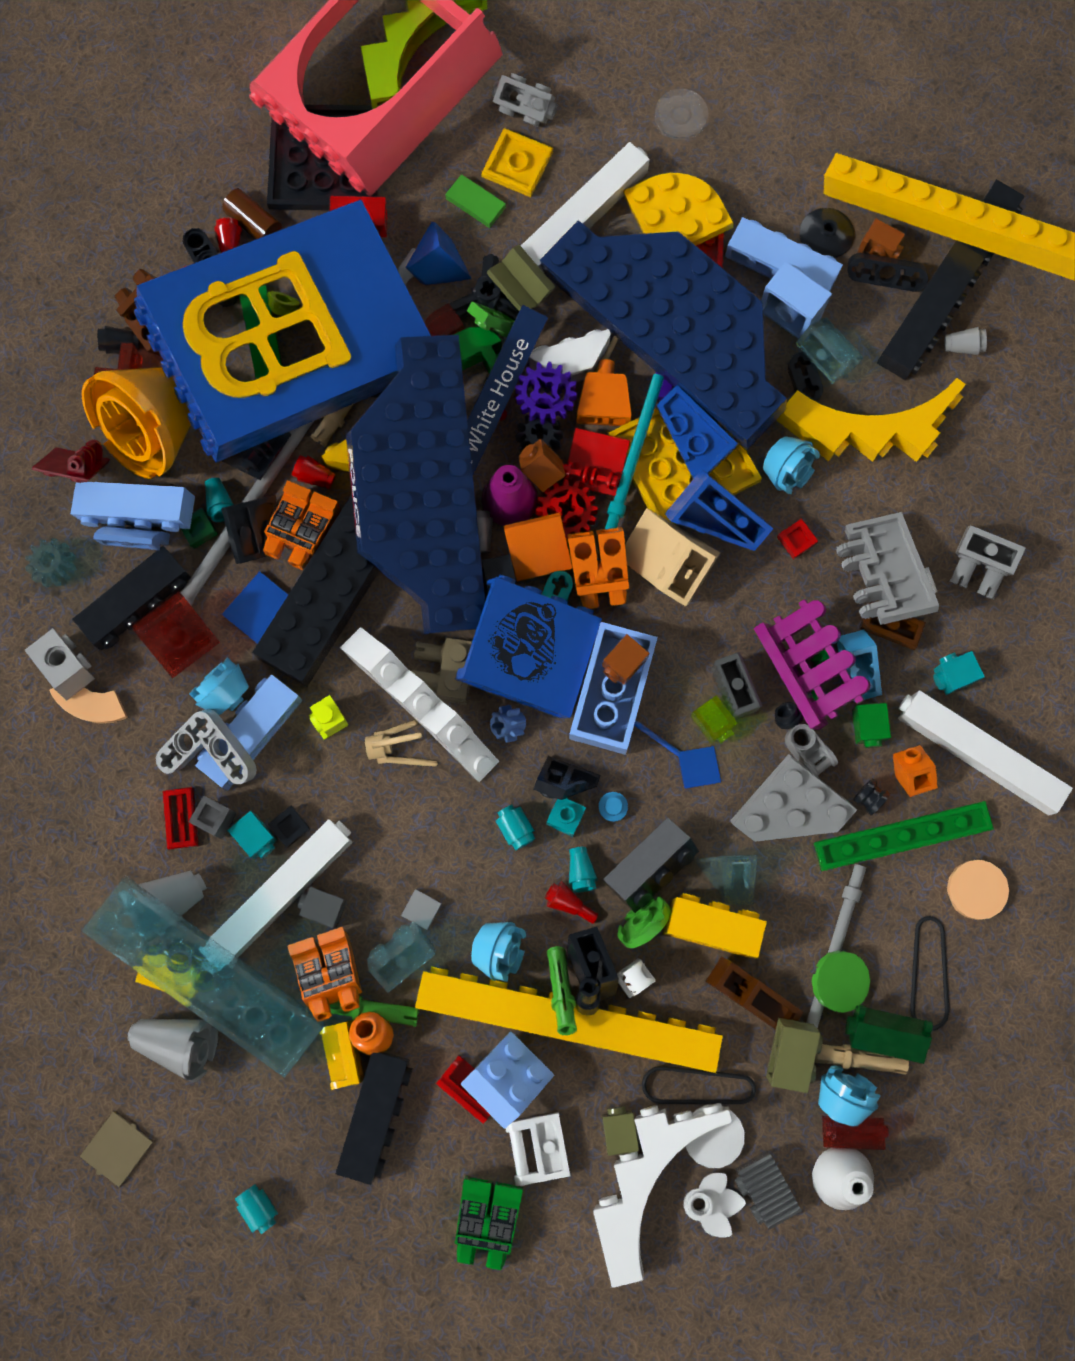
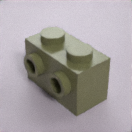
M778 1018L766 1078L772 1087L808 1093L810 1083L813 1084L816 1078L815 1057L816 1054H820L823 1044V1038L814 1024Z

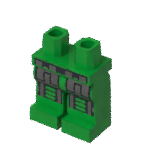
M465 1176L455 1244L458 1245L457 1262L473 1265L476 1248L488 1250L487 1268L502 1270L507 1254L511 1253L523 1186L496 1182L491 1213L489 1214L487 1209L492 1181Z

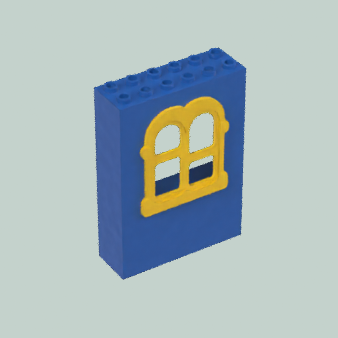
M361 199L137 285V297L134 298L137 307L134 309L136 318L141 326L146 325L150 335H147L150 346L154 352L159 351L163 359L161 361L162 369L167 378H173L177 386L174 387L177 399L181 404H186L190 412L187 414L188 420L194 430L199 429L203 437L200 440L203 450L207 456L212 455L215 463L384 391L398 374L395 344L401 337L431 336ZM287 277L291 280L303 306L299 310L279 318H274L269 313L259 293V288L270 282ZM245 294L249 298L260 320V324L257 327L228 338H219L210 334L205 328L203 321L207 309L232 297ZM305 320L311 321L325 350L290 366H281L267 337ZM248 343H254L262 355L269 373L254 381H238L227 371L226 358L236 348Z

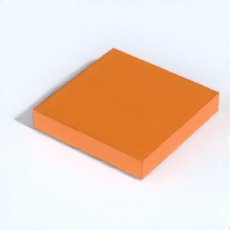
M560 513L503 526L517 582L552 574L556 571L573 569Z

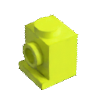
M330 695L309 707L312 711V714L309 715L310 720L323 740L349 725Z

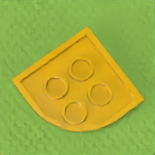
M683 173L660 174L623 191L624 197L643 234L679 231L696 246L733 228V222L719 195L709 184L697 177Z

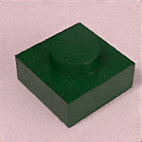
M203 508L192 514L190 529L181 528L189 545L194 549L218 535L210 517Z

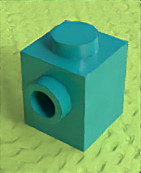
M973 651L958 657L955 652L939 659L941 664L933 669L935 672L933 675L934 682L939 690L944 691L945 695L972 685L985 677Z

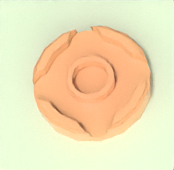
M973 860L967 861L954 869L948 880L947 892L957 912L964 917L981 920L992 918L1002 911L1008 901L1009 887L1001 869L991 862Z

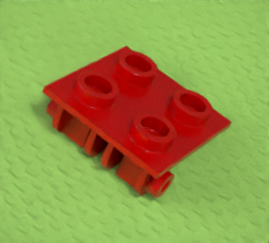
M576 428L568 463L563 464L564 479H568L571 486L576 481H579V488L588 487L591 491L615 496L624 469L630 440Z

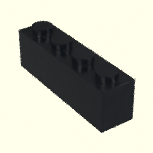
M163 545L160 551L157 550L72 618V620L99 650L109 649L119 641L120 638L118 636L127 629L133 630L142 622V617L149 611L155 612L160 609L165 603L164 599L170 594L182 591L191 577Z
M386 1052L371 1054L337 1166L336 1175L369 1185L374 1182L375 1177L381 1178L386 1163L385 1159H381L384 1146L390 1148L395 1129L390 1128L393 1116L399 1117L404 1098L399 1097L402 1085H409L413 1068L408 1067L410 1059Z

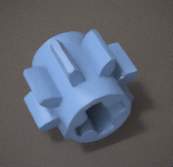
M511 705L499 707L498 712L492 713L493 717L490 720V728L496 739L504 738L505 742L508 743L517 741V736L525 734L526 719L523 713L520 712V708L512 709Z

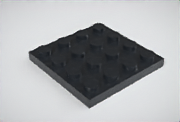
M305 104V108L308 112L325 117H349L372 110V105ZM271 117L267 190L268 209L330 210V196L370 197L363 190L360 193L354 189L349 183L347 176L343 173L340 176L334 172L329 166L327 159L324 157L320 159L315 156L309 149L307 142L304 140L299 142L289 132L287 125L284 123L279 125ZM378 190L371 197H378Z

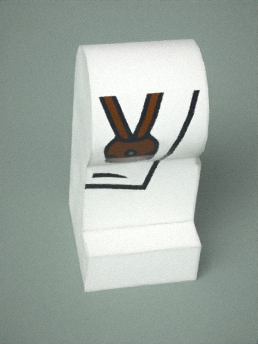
M638 958L617 973L618 983L629 998L637 995L656 981L643 961Z

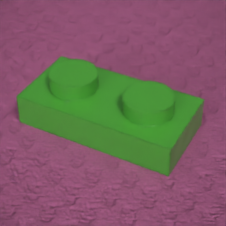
M473 301L467 310L468 313L476 318L474 321L476 325L488 331L492 327L496 333L504 337L508 336L515 320L504 313Z

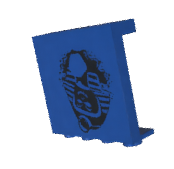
M499 575V577L488 580L487 585L490 586L483 611L464 668H458L455 680L558 718H571L602 618L594 616V611L582 606L574 608L567 605L568 601L561 597L551 596L549 598L541 595L542 591L536 587L525 586L523 588L515 584L516 581L510 577Z

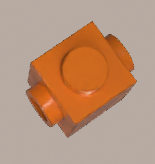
M921 745L893 754L895 776L909 797L938 788L936 765Z

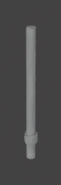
M854 865L849 885L844 887L842 894L844 901L828 953L842 950L855 904L859 903L862 895L860 887L866 871L864 866ZM814 996L806 1023L814 1024L818 1028L824 1006L818 1002L816 996Z

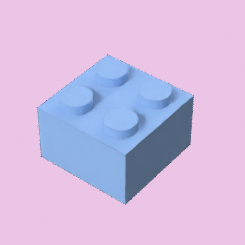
M785 261L765 287L761 299L763 314L803 342L821 319L832 293L821 282H815L806 276L800 267Z
M510 1031L466 1077L461 1085L505 1129L522 1114L555 1075Z

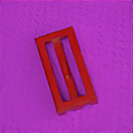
M193 787L163 791L167 850L199 846L197 826L190 822V841H186L183 795L186 794L189 822L196 810ZM171 796H176L179 842H174Z

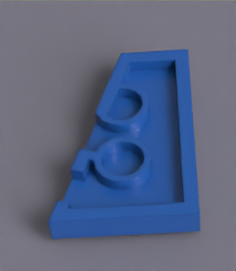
M678 385L657 404V409L693 479L701 469L710 474L738 446V443Z

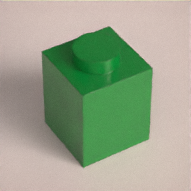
M887 703L857 705L852 709L856 744H864L865 748H878L883 746L882 742L891 738Z

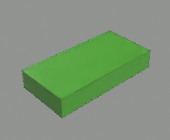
M462 174L445 194L448 201L488 228L494 224L506 208V203Z

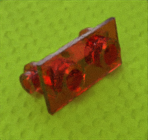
M822 1116L823 1148L886 1150L885 1138L889 1136L888 1125H884V1118L868 1117L859 1126H849L838 1123L829 1116Z

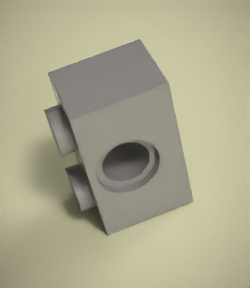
M52 628L26 648L25 652L51 686L67 701L95 678L88 670L92 667L82 653L76 655L73 651L77 646L66 633L60 636Z

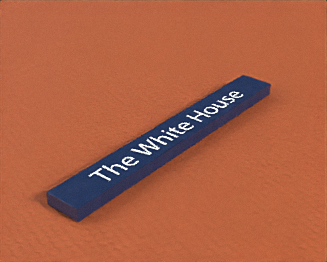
M522 305L467 420L472 474H474L519 380V376L522 374L548 317L525 305Z

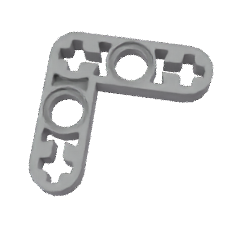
M211 709L193 714L156 754V764L166 774L183 769L203 747L226 777L236 785L254 779L257 771L253 759L218 713ZM206 718L208 721L206 723L207 728L199 731L198 728H201L205 724ZM185 734L192 738L193 746L191 749L187 748L184 744ZM220 739H223L228 745L227 754H223L219 749ZM178 752L179 755H176V756L171 760V763H170V761H169V760L171 759V755H170V754H174V753ZM240 765H242L243 770L241 771L242 775L239 773V770L241 769Z

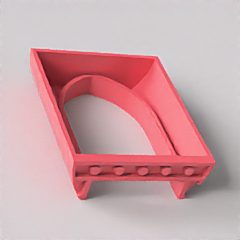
M328 0L250 83L251 94L249 97L259 108L264 106L268 109L270 116L279 125H282V123L287 125L289 132L299 142L302 140L307 142L309 149L315 156L320 159L322 157L327 159L329 166L334 172L340 176L342 173L347 176L349 183L354 189L360 193L363 190L371 197L503 55L495 33L493 31L490 32L485 27L483 22L485 15L479 8L469 15L452 0H420L456 31L407 84L384 104L354 116L325 117L308 112L305 108L303 100L305 71L314 50L321 40L359 1Z

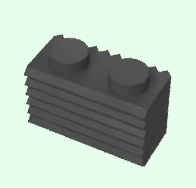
M737 652L714 662L710 671L713 672L712 677L716 678L714 682L718 683L717 687L720 688L721 698L725 699L723 703L727 704L726 709L729 710L730 719L734 721L757 712L762 707V704L741 653Z
M768 1151L735 1168L739 1177L735 1178L734 1181L743 1197L749 1194L754 1203L750 1210L758 1225L764 1223L770 1230L801 1212V1208Z

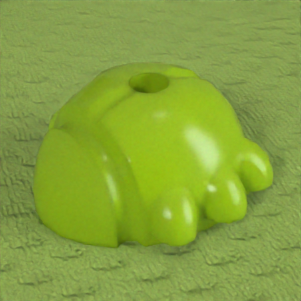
M276 291L267 293L269 307L277 315L284 316L294 312L300 305L297 299L287 294Z

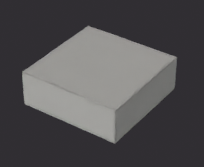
M415 889L401 916L428 930L442 903Z

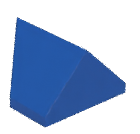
M431 222L405 268L424 285L472 279L452 239L435 222Z

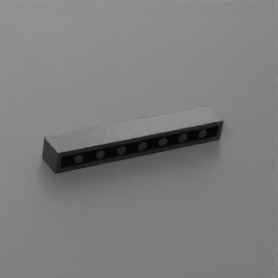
M996 179L982 202L1021 214L1023 208L1019 205L1025 196ZM956 240L883 351L877 364L903 380H906L910 373L916 375L925 361L920 357L924 351L929 353L932 351L939 340L935 334L939 329L945 331L954 317L949 314L953 307L959 309L968 295L963 291L967 285L970 287L974 286L982 274L978 271V268L981 264L987 266L995 253Z

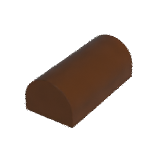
M240 188L232 190L226 196L222 205L224 213L230 218L237 219L239 226L253 238L259 239L282 228L281 223Z
M870 617L869 619L862 618L859 629L915 650L926 622L912 617L880 625L878 617Z

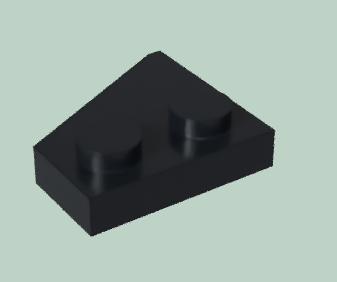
M276 495L221 508L236 564L266 557L263 549L267 536L264 531L270 523L273 504H276L277 500Z
M548 756L533 790L540 792L544 797L563 800L597 787L601 775Z

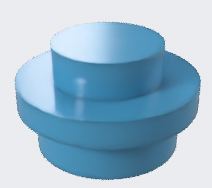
M609 792L600 799L598 808L605 820L616 822L625 817L628 811V803L622 794Z

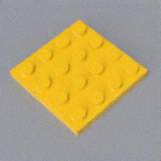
M656 408L649 424L632 482L647 508L670 521L665 515L666 511L693 478ZM639 418L608 433L609 436L630 440L628 453ZM739 443L709 474L733 495L744 491L762 480L747 451Z

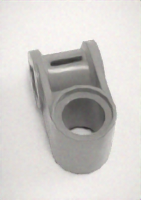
M799 724L786 733L785 744L798 762L817 777L828 767H835L838 764L834 753L823 743L814 729H810L808 725ZM796 731L802 732L805 735L806 744L804 746L795 743L794 734ZM822 759L821 762H819L817 765H814L816 762Z

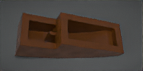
M722 956L705 981L775 1030L778 1018L798 1021L803 1014V1011Z

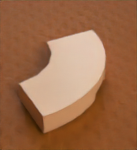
M84 687L67 701L54 688L49 690L55 701L65 711L79 719L92 723H113L128 718L120 698L114 690L106 693L91 692Z

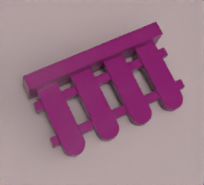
M804 599L799 602L801 608L784 619L780 615L774 618L775 625L772 626L763 622L753 629L810 729L820 730L828 725L825 717L829 716L833 720L839 716L836 711L853 700L857 704L865 701L862 695L869 691L870 681L864 676L852 678L849 674L848 669L856 661L855 655L847 650L838 653L835 650L833 644L839 641L841 632L833 625H827L824 628L821 626L819 619L826 613L825 604L818 600L808 603ZM811 625L815 633L797 644L793 635ZM786 641L790 649L786 650L782 642ZM826 650L830 658L811 668L807 660ZM800 665L801 669L804 672L803 675H800L799 671L796 668L797 666ZM840 675L844 684L826 694L822 685ZM813 690L819 698L816 701L811 694Z

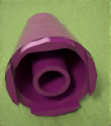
M513 465L500 467L487 482L482 492L484 511H490V517L493 518V522L501 526L529 520L537 508L538 493L535 485L520 469Z

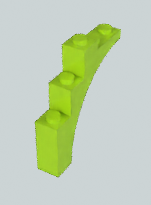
M405 0L407 12L382 16L386 42L361 46L372 109L384 104L400 91L402 77L408 62L418 47L432 33L447 24L420 0ZM452 0L468 14L473 13L477 8L481 11L487 9V0Z

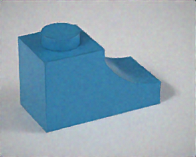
M865 630L842 635L837 642L838 652L843 650L850 651L855 655L856 659L855 664L848 669L849 674L852 678L864 676L870 681V689L862 695L863 698L869 699L882 695L876 643Z

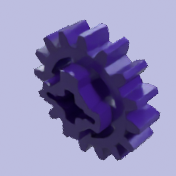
M548 361L546 368H542L540 362H537L536 370L533 371L530 367H527V377L519 376V383L521 385L515 386V393L518 394L516 403L517 405H522V414L530 412V421L539 417L540 423L544 425L546 419L550 418L551 422L555 424L556 416L559 415L562 419L566 418L565 409L573 411L574 403L572 401L577 400V392H574L576 390V381H570V371L562 374V365L553 369L552 362ZM531 385L533 392H531L530 397H528L527 391L529 386ZM564 389L565 396L564 399L561 401L559 395L562 393V390Z

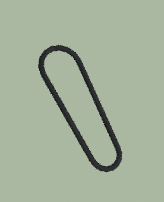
M926 916L917 922L915 928L910 1012L911 1017L917 1019L915 1014L919 930L922 923L930 920L937 923L940 927L945 1007L944 1018L939 1024L933 1026V1031L944 1026L949 1017L946 942L942 922L936 917Z
M662 1065L655 1066L647 1071L643 1077L642 1090L649 1100L658 1104H746L755 1097L756 1084L746 1075L724 1072L713 1073L698 1069ZM666 1070L743 1079L750 1083L752 1091L749 1097L742 1100L657 1099L649 1094L646 1083L648 1077L655 1071Z

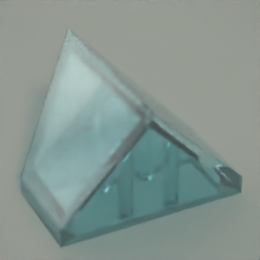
M757 855L694 859L723 898V904L740 905L754 903Z

